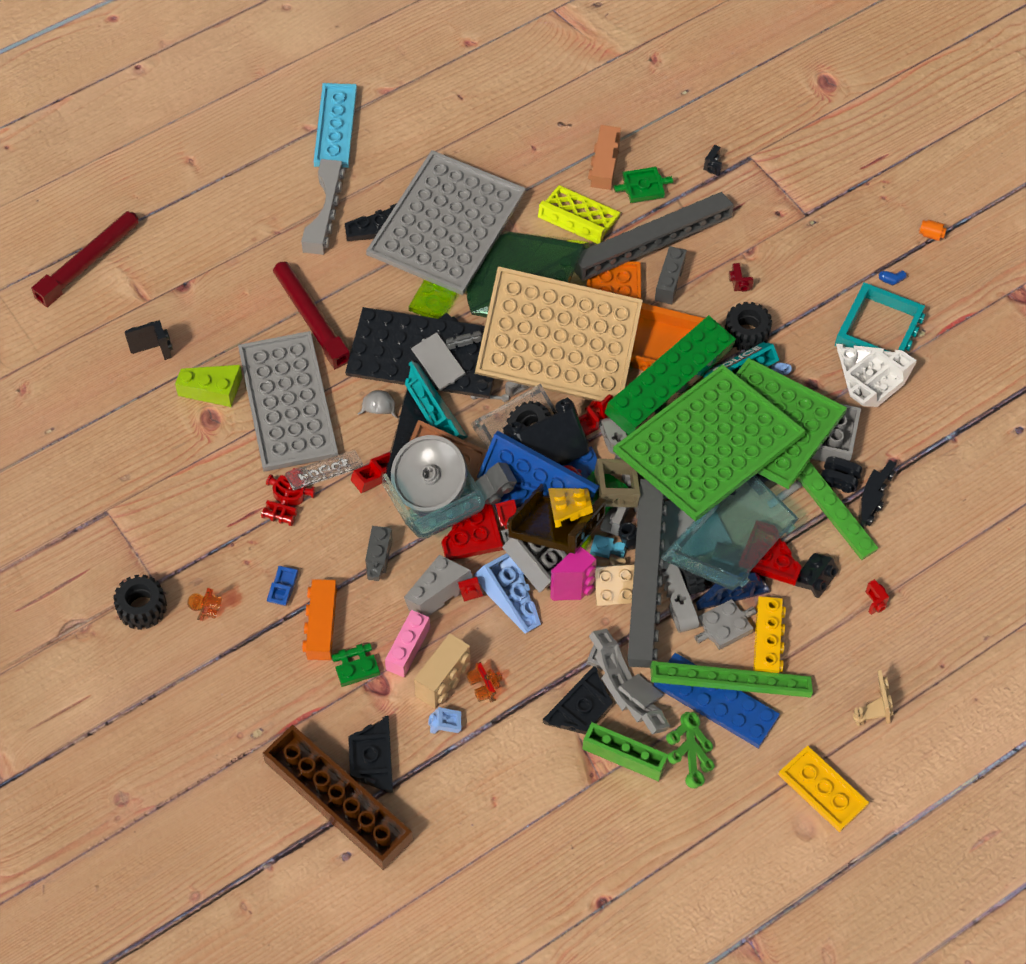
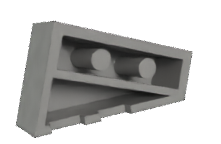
M439 555L405 595L404 599L409 611L413 610L425 616L431 615L444 606L445 601L460 594L458 582L473 578L471 570Z

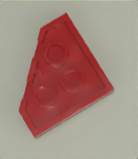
M481 499L469 502L462 516H459L451 531L441 541L445 558L452 561L503 550L491 504H483Z
M756 522L738 568L793 586L796 585L801 571V565L798 561L794 560L791 555L792 552L786 543L781 541L775 527Z

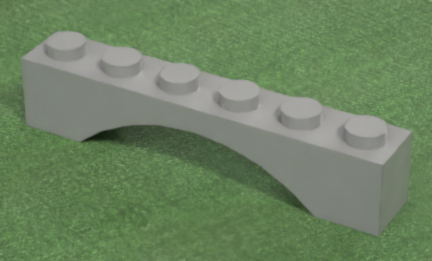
M321 159L318 178L319 184L325 192L326 199L318 217L304 228L301 241L303 253L324 255L325 248L329 247L328 235L332 234L333 224L331 222L335 220V206H338L339 203L338 192L341 193L342 190L341 179L345 177L342 161Z

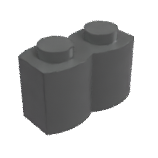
M498 462L474 483V487L483 504L495 505L501 501V497L514 489L513 487L517 480L507 463Z

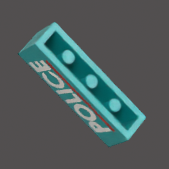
M762 342L723 363V365L736 374L748 358L766 367L780 360L774 344ZM716 367V368H714V369H712V370L706 372V373L703 375V378H705L706 376H708L710 373H712V372H713L714 370H716L718 367Z

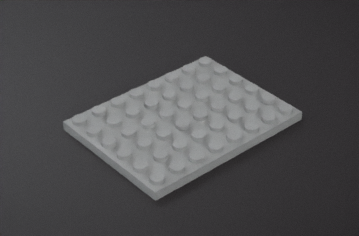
M431 150L366 250V255L463 295L526 193V188Z

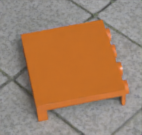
M642 303L629 367L645 371L705 318Z

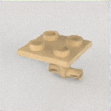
M609 557V559L597 560L598 566H596L595 571L596 605L632 603L634 564H626L625 558L614 559Z
M882 670L877 671L881 698L863 708L859 707V710L857 707L855 708L853 719L858 726H860V723L861 726L864 725L865 720L885 717L886 724L891 723L890 716L894 715L893 704L889 694L888 679L883 677Z

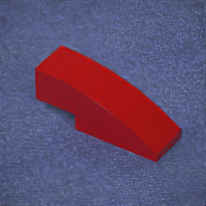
M390 452L372 458L368 465L353 470L351 482L360 493H364L383 483Z

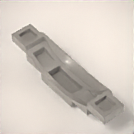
M607 629L593 631L589 637L599 651L595 658L605 672L601 679L622 711L629 709L636 722L644 721L652 735L667 731L670 725L663 716L661 709L651 704L643 710L618 689L621 684L631 679L632 675L626 666L617 641L613 639Z

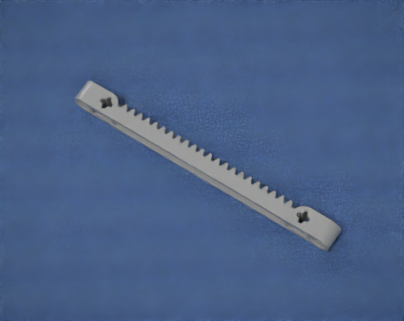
M610 418L601 419L599 426L607 449L615 455L614 459H621L613 452V447L627 437L626 432ZM637 472L640 489V480L644 478ZM622 474V481H624V484L629 489H632L630 475ZM638 502L637 508L634 507V512H637V514H636V518H637V519H638L639 502ZM662 534V539H665V551H661V557H664V568L660 569V575L663 576L664 591H667L666 596L671 600L669 610L679 633L699 628L697 613L666 534Z

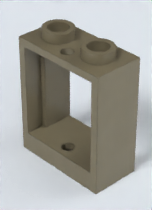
M597 459L594 470L595 481L599 486L597 497L606 499V507L637 508L640 498L637 471L623 459ZM604 474L630 475L632 489L606 488Z

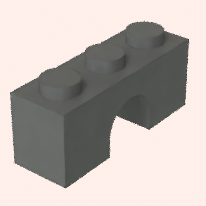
M669 246L656 286L655 301L673 304L678 280L682 275L687 250Z

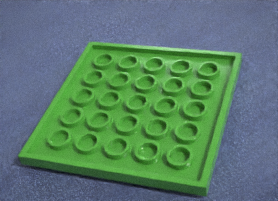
M748 358L735 375L806 430L805 436L758 472V474L789 489L844 416L847 407Z

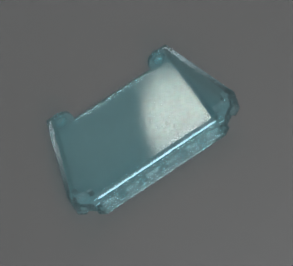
M754 475L736 489L735 495H729L696 522L693 521L661 555V558L668 563L733 591L738 586L744 587L750 581L748 578L749 572L784 533L788 535L796 528L794 524L798 517Z

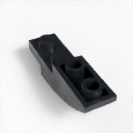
M892 460L888 461L881 473L873 470L865 485L858 513V522L863 529L866 526H871L875 519L874 514L876 511L879 513L885 504L883 498L887 488L886 483L888 480L892 481L897 473L895 471L897 463Z

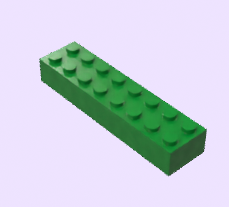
M708 315L611 399L607 404L605 414L624 432L630 435L671 404L729 353L736 339Z

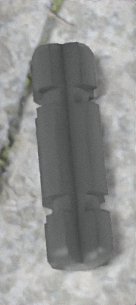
M475 331L473 334L467 333L456 336L455 339L453 337L446 339L448 349L456 348L455 346L461 347L473 344L474 341L476 343L481 342L482 334L481 331Z

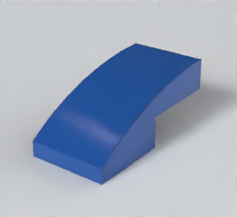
M278 566L274 583L272 582L267 602L283 606L287 605L298 576V570Z

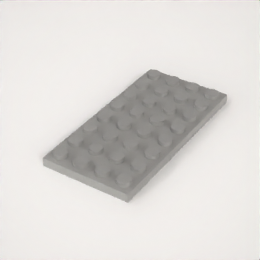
M311 331L238 345L263 471L339 457Z

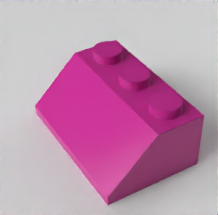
M582 547L575 554L569 553L551 570L550 598L553 601L581 600L584 596H589L595 589L596 558Z

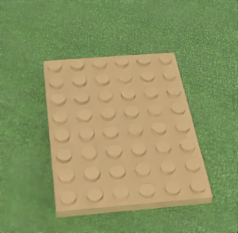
M498 266L474 374L601 402L608 394L613 395L614 398L626 385L642 300Z

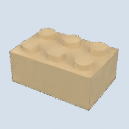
M449 633L414 678L415 696L435 709L439 703L443 704L449 690L457 686L460 680L459 677L462 673H467L471 667L470 645Z

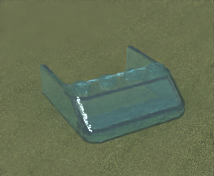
M469 471L467 472L466 485L459 498L432 513L419 512L413 509L407 510L387 474L385 473L382 476V484L403 521L421 539L429 538L481 512L485 506V498Z

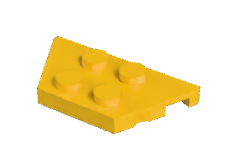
M548 489L555 528L562 526L561 521L570 518V521H574L582 516L593 513L588 489Z

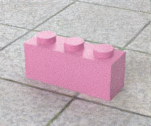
M413 610L410 611L385 659L387 671L405 677L430 629V618Z

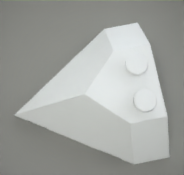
M836 344L849 395L862 406L878 407L905 384L916 364V360L902 350L889 352L884 351L883 348L854 346V348L843 347V344Z

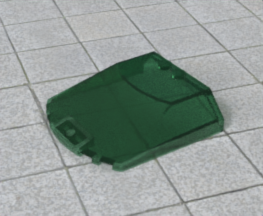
M504 231L499 235L467 288V301L471 314L487 318L498 266L570 283L582 250L590 247L589 242L547 235Z

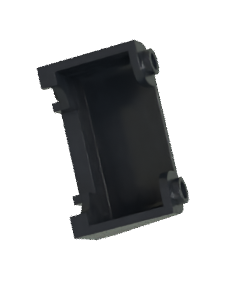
M568 397L556 403V414L527 427L523 423L512 422L503 427L505 435L562 466L589 452L588 441L576 407Z

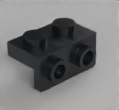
M813 553L801 569L795 586L812 590L814 596L819 598L838 572L833 557Z

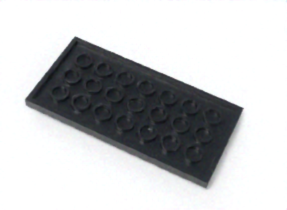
M366 307L362 308L345 371L346 376L405 385L406 378L409 377L410 372L409 362L413 361L421 367L436 390L490 399L495 379L474 374L481 342L476 343L474 341L473 344L461 347L455 346L456 348L449 349L466 375L442 390L438 389L411 350L412 347L422 342V339H427L436 332L446 346V339L452 337L455 339L456 336L467 333L473 334L475 331H481L483 337L485 326Z

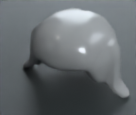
M374 390L363 398L362 409L358 415L366 411L374 414H392L395 418H398L395 414V401L388 392Z

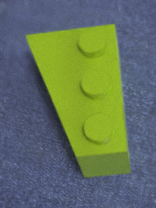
M241 366L183 368L180 370L175 382L177 394L180 397L232 407L243 378Z

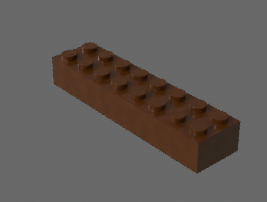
M293 724L263 752L265 763L382 870L413 841L412 831Z

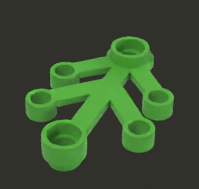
M685 712L680 718L681 725L675 731L668 733L666 740L669 744L674 745L680 741V736L686 732V741L677 750L668 753L667 758L671 764H676L682 760V756L686 752L688 753L689 774H687L685 782L689 788L696 789L705 782L703 774L697 770L696 755L701 761L700 767L703 772L707 773L713 770L714 763L705 754L713 749V745L698 728L700 725L698 715L694 712ZM695 737L699 740V745L695 741Z

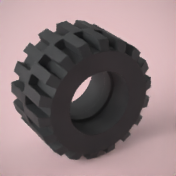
M743 302L742 305L738 303L736 307L733 306L728 311L725 330L736 339L733 348L736 346L737 350L741 351V349L747 351L762 342H768L772 320L771 314H768L766 308L763 309L762 305H755L754 302H751V304ZM748 324L752 325L755 328L746 329L743 328L741 325Z
M529 401L528 404L523 402L520 407L518 405L515 407L516 410L514 412H510L511 416L507 418L506 422L508 423L507 425L512 422H520L528 427L532 423L539 422L553 414L540 402L536 401L534 403Z
M134 575L135 578H126L127 581H122L120 588H116V594L113 596L114 605L123 624L129 625V628L132 629L135 626L138 630H142V627L148 629L151 628V624H154V626L158 624V619H163V613H166L167 601L160 583L155 581V578L150 577L148 579L147 575L142 577ZM137 598H150L149 602L142 607L130 606Z

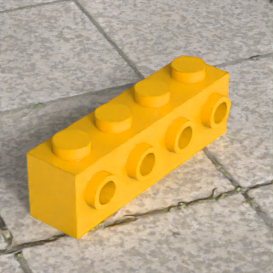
M758 597L753 671L770 673L783 671V660H780V654L784 652V642H781V636H784L785 624L781 623L782 618H785L786 606H782L783 599Z

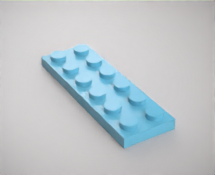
M323 83L314 167H319L321 159L342 161V168H349L357 93L356 84Z

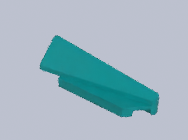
M410 361L409 377L406 378L405 386L429 425L462 440L466 439L468 435L417 363Z

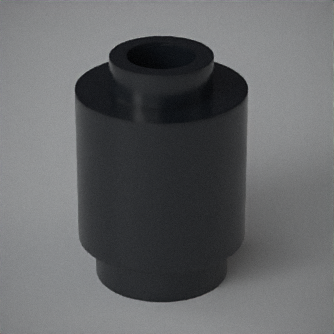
M629 522L623 523L619 527L618 535L622 543L626 544V549H636L637 527Z

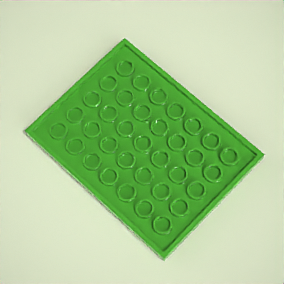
M722 364L613 447V452L696 522L805 436L806 430Z

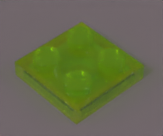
M424 280L408 309L410 312L424 317L439 319L449 311L457 297V293Z

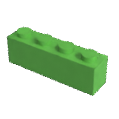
M591 722L583 739V750L658 782L667 765L668 754Z

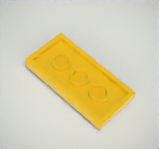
M808 745L778 773L789 786L839 833L869 804L860 793Z

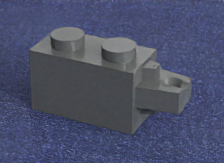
M372 526L365 559L368 580L379 581L382 573L387 571L393 540L391 528Z

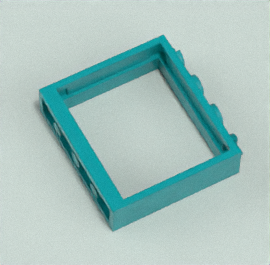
M864 282L836 337L834 346L836 344H843V347L854 348V346L880 348L848 335L867 298L914 316L898 349L904 352L906 350L909 351L913 343L911 338L917 336L920 328L917 326L919 323H923L926 316L923 313L925 306Z

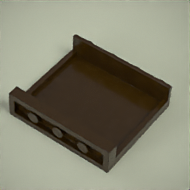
M540 484L532 492L531 496L524 501L523 505L516 510L515 514L508 519V537L575 554L605 517L606 499L598 498L592 505L593 513L582 516L574 521H570V518L561 521L562 526L555 528L550 496L543 495L544 484Z

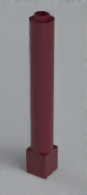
M126 211L51 276L46 274L31 287L34 298L48 308L63 295L62 290L139 224L137 215L134 212Z
M277 263L273 269L274 275L320 343L324 355L335 370L347 364L350 353L341 338L336 336L289 263Z

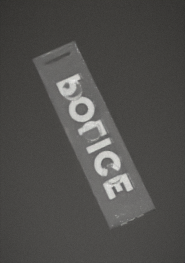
M352 450L288 471L285 477L294 491L363 467V462L357 452Z

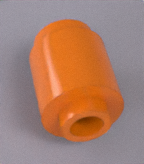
M929 219L928 221L923 220L919 234H922L923 237L939 241L940 238L944 239L947 228H944L943 223Z

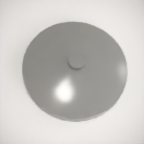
M436 435L417 437L405 444L393 461L391 468L393 490L400 501L413 510L424 513L441 511L452 505L464 490L468 472L466 460L460 449L446 438Z

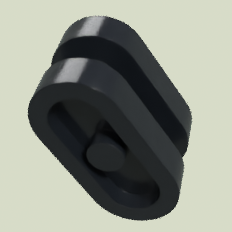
M837 457L826 458L825 469L821 472V476L830 487L840 489L845 493L856 491L859 484L857 479L861 478L863 468L856 463Z

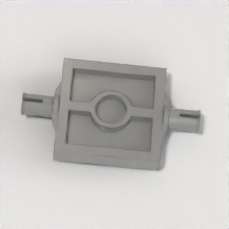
M731 599L698 616L699 623L702 625L704 632L695 635V640L697 643L709 639L720 650L753 633V627L747 618L756 614V610L752 606L742 611Z

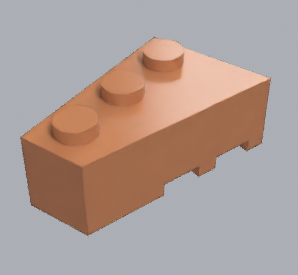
M600 125L598 141L594 146L595 156H592L591 160L593 169H589L588 180H591V187L607 190L612 188L620 148L621 127Z

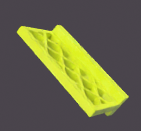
M558 185L546 201H542L539 204L538 218L596 244L603 241L604 235L620 216L619 211ZM560 192L567 197H558V194ZM578 200V201H581L582 203H581V204H574L573 201ZM569 201L570 205L562 206L561 202ZM594 207V208H596L597 210H595V211H589L588 208ZM584 208L586 211L578 213L576 209ZM604 214H610L613 217L605 218ZM600 215L601 219L593 220L592 216Z

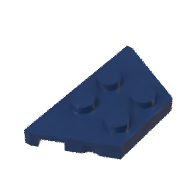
M743 573L735 578L721 579L696 602V606L699 611L719 606L731 599L735 602L770 593L768 584L756 573Z

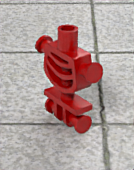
M293 468L289 477L280 475L278 479H275L271 474L268 476L266 485L273 486L274 498L279 503L267 500L266 507L262 510L261 518L267 517L273 522L279 519L278 522L280 524L284 522L288 523L289 526L293 525L297 516V509L290 506L300 505L305 495L311 496V498H314L315 487L306 488V484H302L297 475H303L300 469Z

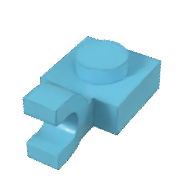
M595 535L590 554L608 559L611 554L624 558L626 544L621 542L614 544V538Z

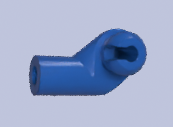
M903 270L896 274L889 271H881L879 273V279L889 285H895L907 277Z

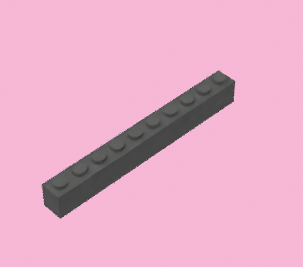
M722 192L711 195L675 212L652 220L585 250L576 252L571 255V268L584 281L731 218L734 204Z
M646 479L640 480L628 664L629 667L650 668L651 662L658 660V649L655 648V642H659V630H656V624H660V611H657V605H661V593H658V590L663 584V576L660 575V569L664 568V557H661V551H665V539H662V534H666V522H663V516H667V504H664V499L668 498Z

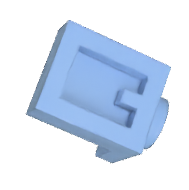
M438 707L430 714L428 719L430 733L435 734L438 730L459 733L461 731V711Z

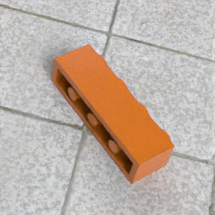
M312 579V585L308 587L307 591L310 604H306V616H309L308 622L304 624V634H307V640H303L302 650L306 652L307 660H331L337 598L336 580Z

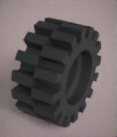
M693 557L678 561L677 565L689 595L704 591L705 581L702 577L703 573L700 570V565L698 566V561Z

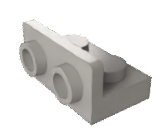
M613 507L605 515L600 530L618 536L619 527L624 523L630 507Z

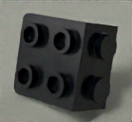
M160 320L132 327L124 332L131 354L160 346L164 360L172 358L170 351L173 348L167 329L163 330Z

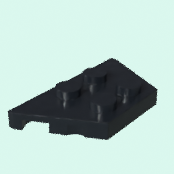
M595 666L543 718L542 723L586 735L591 722L596 724L612 708V700L607 694L606 687L603 681H601Z
M384 716L376 724H370L364 727L362 731L348 736L350 776L362 783L393 793L389 716Z

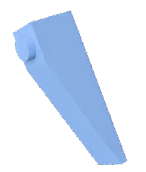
M506 553L485 564L474 576L478 578L484 592L526 634L541 625L535 604L531 601L528 592L530 588L529 584L525 582L524 573Z

